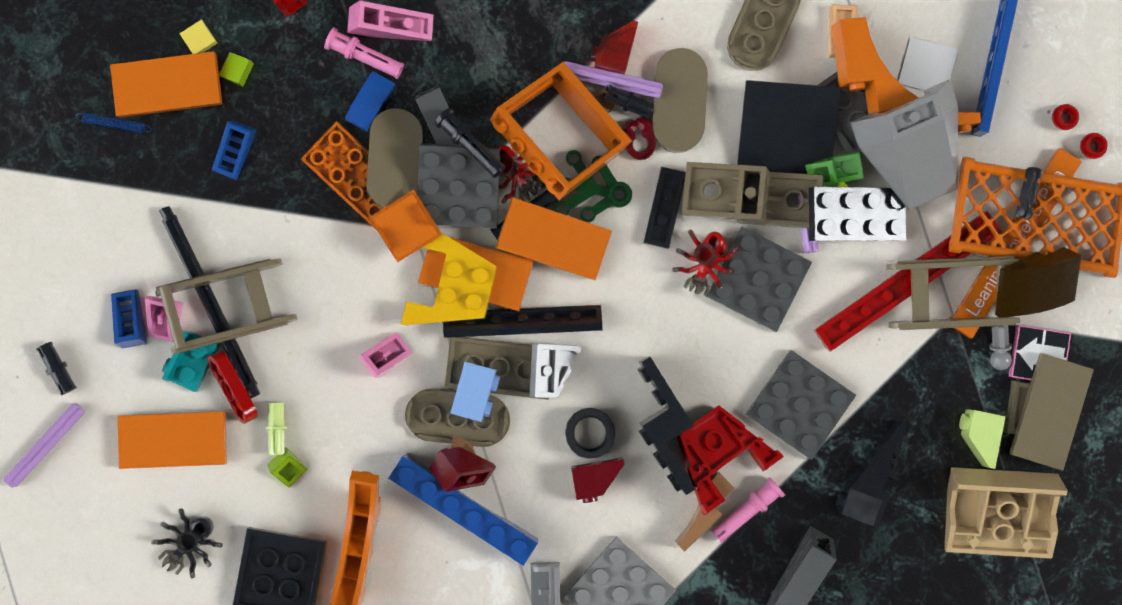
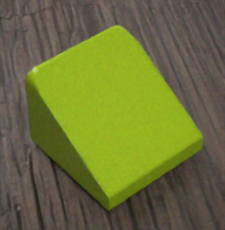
M229 52L219 76L243 87L254 63L247 58Z
M285 447L283 455H276L268 463L270 473L288 488L308 470L287 447Z

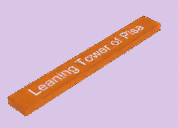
M1058 148L1043 172L1073 177L1082 161L1063 149ZM1040 183L1037 194L1042 201L1051 196L1049 184ZM1055 197L1046 204L1050 213L1058 201ZM1037 202L1031 208L1034 209L1037 206ZM1040 208L1032 214V219L1040 227L1046 221L1047 216ZM1015 215L1012 222L1015 223L1021 218H1018ZM1027 219L1017 226L1023 238H1026L1033 232V227ZM1012 230L1003 237L1005 248L1014 249L1019 243L1018 237ZM1036 235L1033 236L1031 239H1029V241H1028V245H1029V246H1030L1031 243L1033 242V240H1034V238L1036 237ZM996 265L983 266L951 319L987 316L997 300ZM960 327L954 329L968 338H973L979 327Z

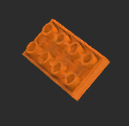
M214 51L110 65L115 112L118 118L222 105L217 55Z
M336 121L301 160L375 228L369 217L382 210V208L370 198L367 192L369 151Z
M512 197L495 248L596 281L612 230Z
M452 238L497 266L489 303L519 312L534 261ZM427 250L418 283L438 289L446 254Z
M226 411L117 416L119 469L227 464Z

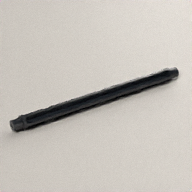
M170 206L160 209L159 212L163 218L162 223L165 225L189 277L194 278L204 275L178 221L177 215L173 214ZM210 285L195 287L216 333L231 330ZM236 339L221 342L250 398L252 399L260 395L257 387L258 383Z

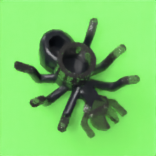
M179 508L178 512L181 520L184 521L185 531L181 532L177 526L161 522L160 525L163 528L175 532L178 536L177 540L170 538L153 539L151 544H172L177 546V549L165 550L158 557L160 560L168 554L162 563V567L170 563L167 571L174 570L180 564L179 569L175 572L176 575L185 567L183 560L184 554H187L191 564L189 574L192 579L195 578L196 560L192 551L201 555L203 562L207 567H210L212 563L208 559V554L199 547L201 545H211L212 547L221 548L223 543L216 542L213 539L204 540L212 534L214 529L210 518L200 516L190 524V519L185 516L184 509Z

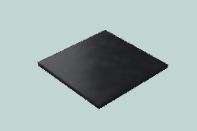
M746 80L737 165L765 166L769 172L807 174L806 164L833 157L841 87Z

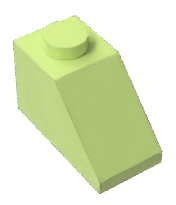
M966 409L959 423V427L962 429L961 436L981 466L995 469L1005 416Z

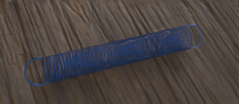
M83 113L85 114L83 116L85 117L86 122L84 123L97 124V126L102 125L109 128L115 127L114 129L120 128L122 130H133L132 132L143 133L140 129L141 126L145 131L144 126L146 125L144 123L130 122L117 118L110 119V117L92 116V114Z

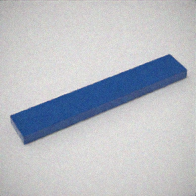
M1000 0L976 112H980L981 123L972 127L971 133L974 136L981 137L989 133L1018 0Z

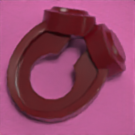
M639 117L636 121L628 120L621 126V129L632 140L626 147V150L630 156L638 160L649 158L656 147V139L652 131L653 122L647 118ZM636 129H640L642 137L647 139L648 146L644 151H636L633 147V142L636 139Z

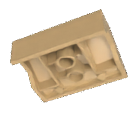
M951 467L947 489L945 551L1052 558L1058 535L1056 513L1059 499L1061 496H1066L1068 492L1059 474Z

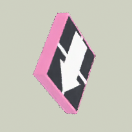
M1016 325L1011 355L1012 363L1008 377L1032 380L1040 353L1067 361L1071 333Z

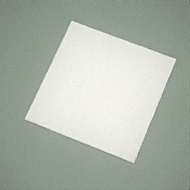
M910 37L899 83L916 89L926 90L950 80L958 49Z

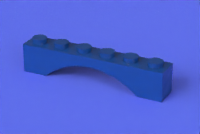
M408 454L401 457L388 478L523 566L538 544V538L482 506L461 491L445 492L430 469Z

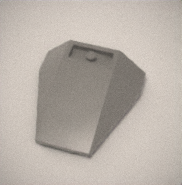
M950 80L924 90V96L883 114L873 112L850 122L858 147L908 210L958 189V104Z

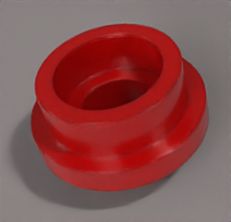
M1062 104L1056 107L1052 113V122L1060 130H1070L1079 121L1078 110L1070 104ZM1062 113L1067 115V122L1061 119Z
M1099 133L1087 134L1080 142L1082 154L1089 159L1100 158L1107 151V140ZM1090 142L1096 145L1095 151L1090 149Z

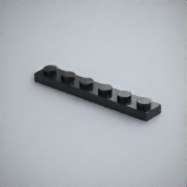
M601 305L521 308L519 312L511 309L487 310L485 319L443 322L444 338L603 331Z

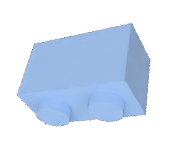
M467 361L464 362L450 413L482 422L484 417L489 418L493 402L489 401L491 391L496 392L500 376H496L497 370Z

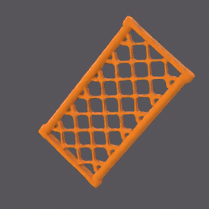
M970 157L962 158L951 239L949 241V252L960 254L962 251L994 257L1014 256V259L1020 260L1035 253L1030 252L1028 241L1037 234L1044 243L1039 253L1044 255L1054 252L1053 244L1061 238L1068 248L1078 253V248L1087 242L1093 250V255L1088 261L1081 260L1079 270L1102 273L1104 277L1116 278L1122 243L1121 182L1111 184L1043 172L1041 180H1038L1037 183L1049 184L1051 196L1042 201L1037 195V206L1034 208L1033 213L1041 208L1048 220L1038 227L1032 218L1027 219L1033 227V232L1026 238H1023L1017 226L1025 219H1019L1013 223L1007 215V210L1015 204L1017 206L1021 205L1019 197L1011 189V184L1015 179H1022L1026 182L1027 179L1024 178L1026 169L978 162ZM970 171H973L977 182L967 189ZM990 174L999 176L1002 184L1001 188L994 193L990 191L985 183ZM981 185L987 193V198L980 204H977L971 196V191ZM1065 187L1074 188L1076 199L1069 205L1064 202L1060 195ZM1006 189L1012 197V202L1005 208H1002L996 196ZM1090 191L1098 192L1101 200L1100 204L1094 209H1091L1085 200ZM1115 195H1118L1115 212L1110 205V201ZM967 197L973 205V208L967 214L963 215L965 201ZM1055 197L1062 206V210L1055 216H1052L1046 204ZM989 200L998 209L997 214L990 219L982 211V206ZM1080 201L1087 213L1077 220L1071 212V208ZM1103 206L1111 214V218L1104 224L1096 216V211ZM977 211L983 219V224L976 230H973L967 222V218ZM1066 212L1072 220V225L1063 231L1057 223V218ZM1002 215L1008 223V228L1001 234H998L992 222ZM1088 217H1091L1097 225V229L1090 235H1087L1081 225ZM1114 221L1113 233L1111 238V236L1106 230V227ZM962 223L969 231V235L964 241L960 240ZM1051 223L1057 230L1058 236L1051 242H1048L1042 230ZM986 226L994 235V239L989 245L980 244L978 232ZM1076 227L1083 236V239L1073 246L1067 234ZM1011 230L1019 239V243L1014 249L1005 248L1006 246L1003 241L1004 235ZM1101 231L1107 239V244L1098 250L1092 242V238ZM1110 247L1109 261L1106 264L1102 253Z

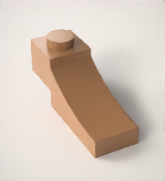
M717 471L710 476V479L724 498L734 489L720 472ZM698 504L691 521L675 540L676 543L685 552L723 514L715 508L710 513L703 515Z

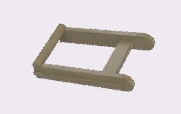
M1014 256L897 261L894 264H887V270L911 269L912 320L889 322V328L916 330L1005 326L1020 323L1019 317L998 316L929 320L928 268L996 265L998 292L1000 269L1019 259H1014Z
M267 259L156 287L155 294L156 297L161 296L174 343L170 348L171 353L178 354L286 326L288 323L298 320L296 314L272 318L260 271L281 266L282 260ZM244 275L257 323L185 342L172 293Z

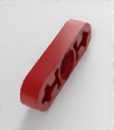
M219 351L209 356V367L239 421L246 424L256 419L258 416L256 407L227 355L223 351Z

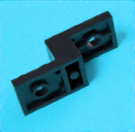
M648 356L638 362L641 367L637 370L645 383L651 382L655 388L651 393L658 404L661 406L665 404L666 407L640 422L642 429L639 430V433L648 446L653 444L656 452L653 455L662 469L667 467L671 474L667 475V478L677 492L682 490L685 495H688L695 488L666 443L694 425L654 361Z

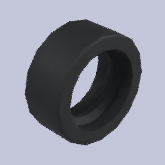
M585 408L574 413L568 420L565 430L566 441L570 449L578 456L588 459L598 458L607 453L612 447L616 435L614 424L610 417L603 411L595 408ZM589 417L601 421L606 431L602 444L591 449L584 448L578 444L574 433L579 421Z

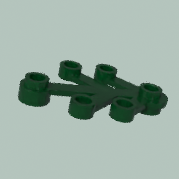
M571 150L567 153L566 162L569 166L574 167L577 174L586 169L580 152ZM576 154L579 160L576 163L570 162V155ZM601 156L594 157L592 163L599 159ZM606 164L597 172H600L607 186L596 184L591 176L574 189L580 192L566 201H559L555 205V212H558V206L563 204L568 208L564 215L568 216L571 209L593 195L605 197L592 207L587 206L581 210V220L590 223L594 221L596 215L610 206L616 208L627 206L632 199V190L625 182H617ZM532 176L535 186L546 188L544 183L538 181V176ZM565 177L568 182L571 180V178ZM618 190L624 193V197L620 200L614 196V193ZM590 210L593 213V217L585 219L583 212Z

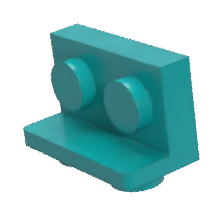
M192 331L183 332L185 342L203 337ZM216 343L173 354L172 358H168L164 363L162 379L174 382L193 392H198L209 369L208 357L216 353L220 344Z

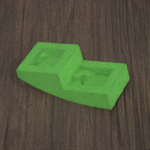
M860 151L821 159L805 165L807 174L824 176L823 187L837 186V183L841 181L847 182L865 177Z

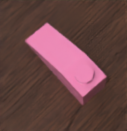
M358 1L349 7L347 33L375 38L431 41L434 15Z

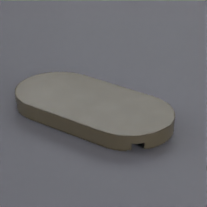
M745 0L727 41V49L732 61L740 68L748 71H758L768 67L780 51L801 0Z
M686 48L673 49L664 54L655 70V82L662 83L663 90L660 98H654L652 131L656 141L664 149L673 153H683L692 149L699 143L705 130L708 71L702 57L693 50Z
M394 108L381 112L375 117L370 128L366 187L370 198L382 209L412 190H415L418 195L419 145L423 141V131L419 120L413 114L403 109Z
M433 388L422 390L415 394L406 406L405 421L408 428L416 437L424 441L452 444L453 435L467 440L472 446L488 447L501 441L507 434L510 426V414L506 405L493 395L489 397V401L493 402L489 418L484 417L482 422L450 413L456 391Z

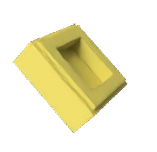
M203 20L198 21L180 33L192 54L203 53L217 44V41Z

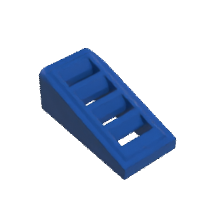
M234 120L227 121L212 171L237 180L257 129ZM234 131L245 134L244 138L234 135ZM230 141L241 144V148L230 145ZM226 151L237 154V159L226 155ZM222 161L234 164V169L222 165Z
M135 289L111 294L114 344L121 348L147 344L139 291ZM131 300H132V304H131V305H125V306H121V305H120V302H126V301H131ZM132 311L133 315L122 316V313ZM133 322V326L124 327L125 323Z

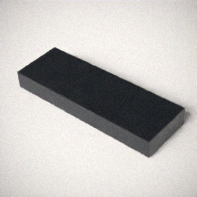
M661 166L643 241L644 244L669 249L686 172Z

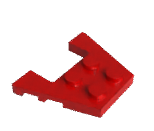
M720 405L694 422L693 427L677 436L703 515L710 513L726 501L710 479V476L742 452L747 450L762 471L767 470L784 457L778 450L774 451L763 442L764 439L756 437L745 428L746 425Z

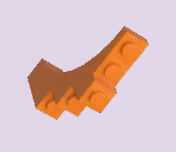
M866 17L840 19L831 26L839 87L849 88V91L865 89L868 114L873 112L883 114L919 98L905 89L880 59L870 37ZM958 112V133L972 131V126L981 123L980 112Z
M352 470L349 479V499L345 532L330 605H362L364 599L365 579L373 553V537L381 512L379 475L368 471L359 472Z

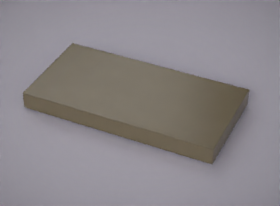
M469 337L450 338L444 388L457 389L464 362L467 361L497 370L496 376H500L496 392L491 391V393L549 400V398L530 397L532 345Z
M1044 353L1039 354L1010 449V455L1061 471L1064 470L1094 369Z

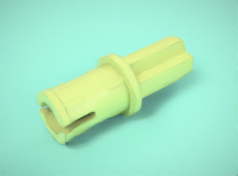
M267 403L268 427H265V430H268L269 455H283L285 453L284 429H287V426H284L285 403Z

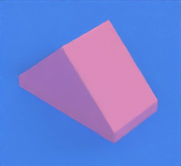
M147 295L145 306L148 337L173 342L162 298ZM174 301L180 322L184 303Z
M396 332L359 357L375 378H380L407 358L412 352Z

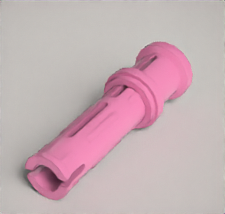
M335 27L331 29L325 41V49H333L343 54L348 60L355 58L396 79L399 78L403 70L404 63H400L360 44L358 38H350L338 32V29Z
M769 477L764 486L758 491L750 493L748 501L715 528H712L711 531L723 543L726 538L759 511L766 512L768 510L767 506L778 497H784L785 494Z

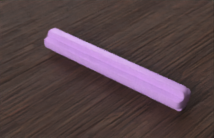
M568 61L564 62L580 81L606 87L608 84H611L623 91L654 98H660L662 94L663 84L660 82Z
M77 403L72 404L4 477V482L12 488L17 487L85 414L83 407Z

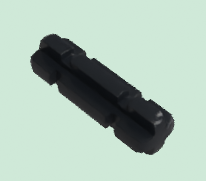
M1028 167L1026 169L1024 178L1027 180L1026 182L1023 181L1019 197L1021 205L1017 206L1016 217L1021 219L1032 218L1034 209L1031 207L1036 202L1040 186L1037 182L1041 180L1042 169L1036 167Z

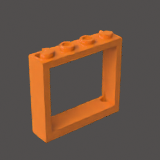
M564 62L497 107L490 118L496 131L505 137L512 149L524 159L529 169L534 174H537L546 185L548 191L554 194L558 200H561L617 157L632 142ZM551 86L558 91L609 150L569 182L511 116L512 113Z

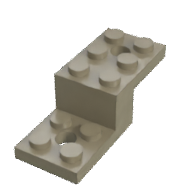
M687 162L682 215L736 219L739 224L809 229L808 188L823 187L824 176L769 172L765 166ZM711 183L716 184L719 189L717 195L712 198L706 197L704 194L705 187ZM799 194L802 197L801 204L795 208L788 206L787 198L789 195Z

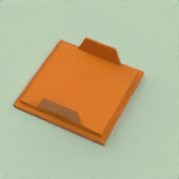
M415 190L410 191L369 217L397 263L442 235Z

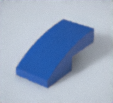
M372 71L352 103L345 120L368 132L373 120L381 113L383 105L394 91L395 83Z

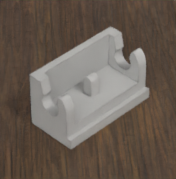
M531 563V605H560V563Z

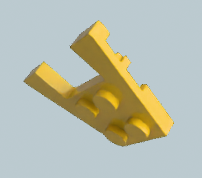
M442 233L440 237L422 247L423 249L446 254L434 306L430 307L406 301L401 325L485 319L497 266Z

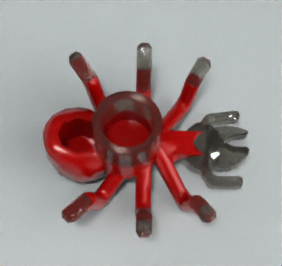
M506 145L496 147L500 148V162L506 166L499 176L507 177L499 185V189H505L512 180L511 192L502 198V204H505L508 199L515 197L517 184L519 185V199L525 201L524 198L531 200L529 192L534 196L537 194V188L534 185L543 190L542 185L538 181L525 179L526 176H537V174H534L532 171H523L529 166L526 162L522 163L523 158L520 155L518 157L517 153Z
M690 229L688 233L697 246L694 256L680 248H677L676 252L700 264L690 268L673 267L672 271L689 274L698 270L697 274L687 279L683 287L686 289L689 286V291L691 292L696 286L694 292L695 294H700L706 286L704 296L707 297L711 287L708 284L706 275L709 274L714 280L716 287L721 290V281L712 268L725 274H733L735 272L734 269L724 268L718 264L721 261L731 260L733 254L739 252L740 249L735 247L728 252V255L722 256L727 250V242L719 232H710L705 237L704 243L701 244L693 230Z

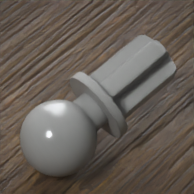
M1008 325L992 326L990 350L994 352L991 354L990 363L997 370H1006L1012 363V357L1007 352L1012 349V345L1009 343Z

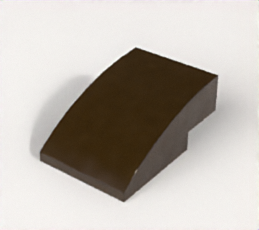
M1063 247L1048 255L1035 252L1001 268L995 315L998 317H1013L1035 314L1075 301L1081 254Z

